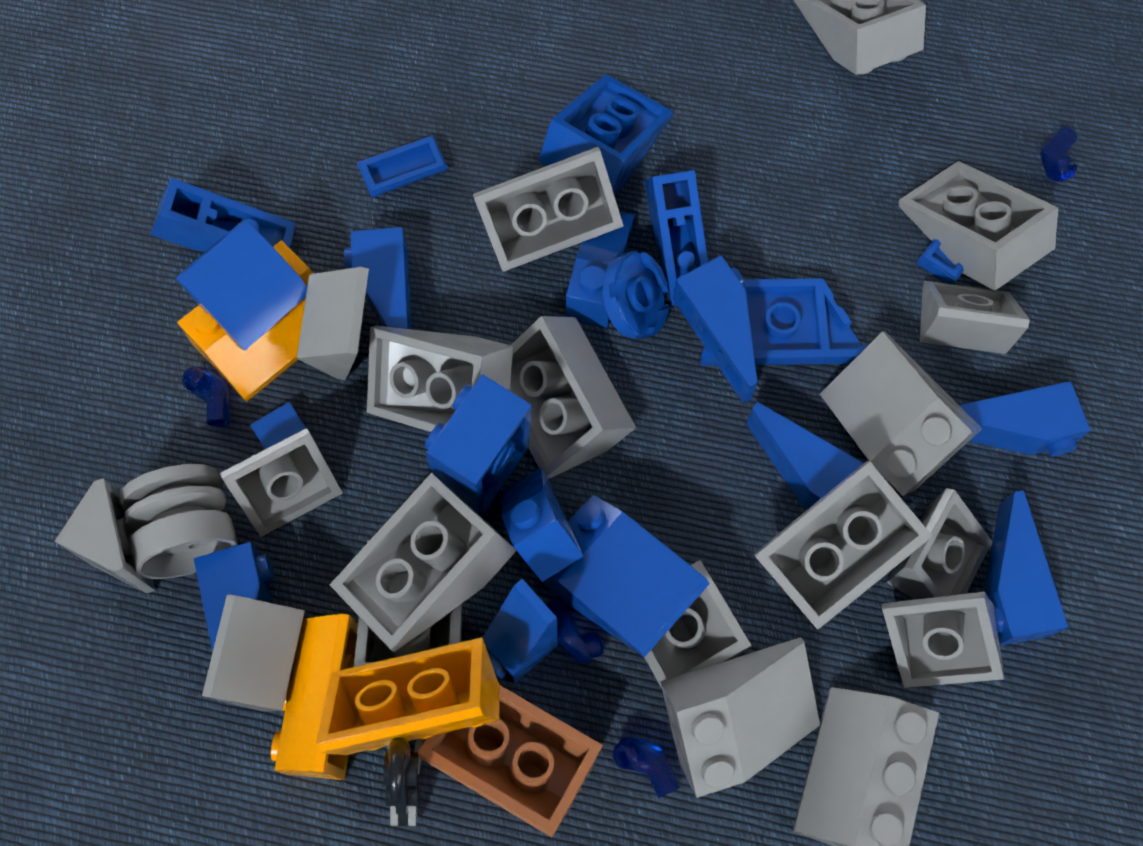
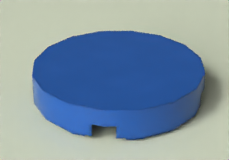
M633 251L618 254L609 262L603 278L602 293L608 317L612 325L625 337L639 339L655 336L663 328L669 313V304H664L663 293H668V284L664 273L653 257L645 252L637 253Z

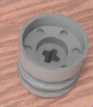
M182 464L164 467L129 481L120 490L119 501L121 509L125 511V526L130 531L135 532L130 537L129 545L135 572L139 576L150 579H166L196 573L193 558L238 545L232 518L226 512H222L226 506L227 499L221 490L223 483L220 473L216 468L204 464Z

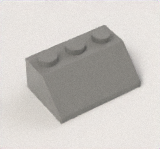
M599 147L473 194L502 272L623 227Z
M541 316L511 344L513 346L510 391L532 405L529 450L538 467L542 468L546 473L547 478H552L607 452L636 428L576 317Z
M867 460L754 553V555L818 630L933 536L873 464Z
M834 687L829 688L792 832L831 846H909L939 712L891 696Z

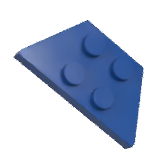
M823 278L744 279L755 365L850 364L868 346L867 344L862 346L851 330L850 325L852 321L844 309L835 303L834 294ZM704 347L700 357V366H717Z

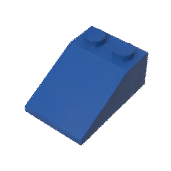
M605 74L551 119L538 161L548 166L599 147L615 195L631 177L672 118L674 111Z
M483 374L474 386L467 384L460 391L453 404V409L456 411L446 425L441 422L438 423L425 442V448L428 449L426 451L428 467L439 480L453 490L481 517L485 514L529 450L532 410L530 403Z
M592 495L568 521L584 556L544 582L555 596L645 657L710 583L706 577L623 511Z

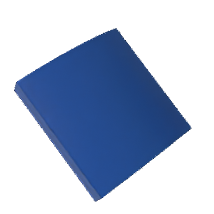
M245 219L175 277L203 311L210 314L236 345L244 351L300 303L307 293V285L272 245Z

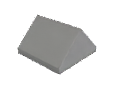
M355 267L309 275L297 352L298 360L336 379L346 380L358 353L369 268Z
M924 281L920 326L921 343L1006 354L1028 329L1030 319L1010 292Z
M307 428L220 473L223 481L260 537L343 494Z
M104 478L96 480L92 483L54 542L91 566L146 594L156 591L153 579L143 578L135 572L129 545L130 537L135 532L130 531L125 526V511L121 509L119 501L120 492Z
M946 488L926 507L920 518L921 523L933 537L898 564L886 582L915 600L966 594L992 544V540L957 492Z
M701 560L691 566L706 577L710 584L644 657L660 686V681L733 659L752 646Z
M985 592L883 603L882 610L904 688L1004 679L994 605Z
M227 595L202 696L258 711H282L305 610L237 595Z

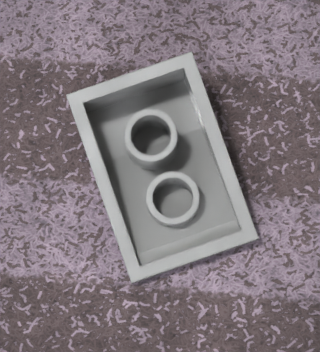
M794 0L833 60L855 75L867 74L876 67L904 60L908 55L924 50L926 4L919 0Z
M957 161L899 200V207L931 241L938 239L941 242L939 249L955 266L958 263L963 266V274L994 291L1050 253L1056 246L1058 207L960 161Z
M384 326L370 327L367 413L432 432L438 423L447 424L456 411L453 409V404L460 391L467 384L474 386L482 374L510 391L513 346L476 336Z
M882 331L820 393L821 397L867 459L902 496L915 491L982 430L885 331Z
M431 473L331 582L330 586L390 650L397 652L485 587L517 550L453 490Z
M801 637L660 681L679 762L696 798L745 783L820 726L805 642Z

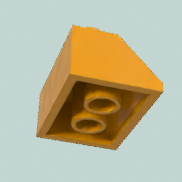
M281 240L273 248L308 286L309 275L314 273ZM306 297L246 351L240 349L212 316L205 313L199 305L180 319L177 324L192 345L247 402L298 360L297 352Z
M348 614L320 616L303 619L293 661L291 680L288 683L282 710L285 711L282 730L276 731L271 745V760L276 762L274 771L286 775L345 781L349 755L319 753L316 740L331 672L354 667L358 623Z
M483 637L331 672L316 740L319 753L349 755L367 750L373 751L388 746L395 738H405L407 741L426 739L433 735L467 727H478L485 723L498 721L500 685Z

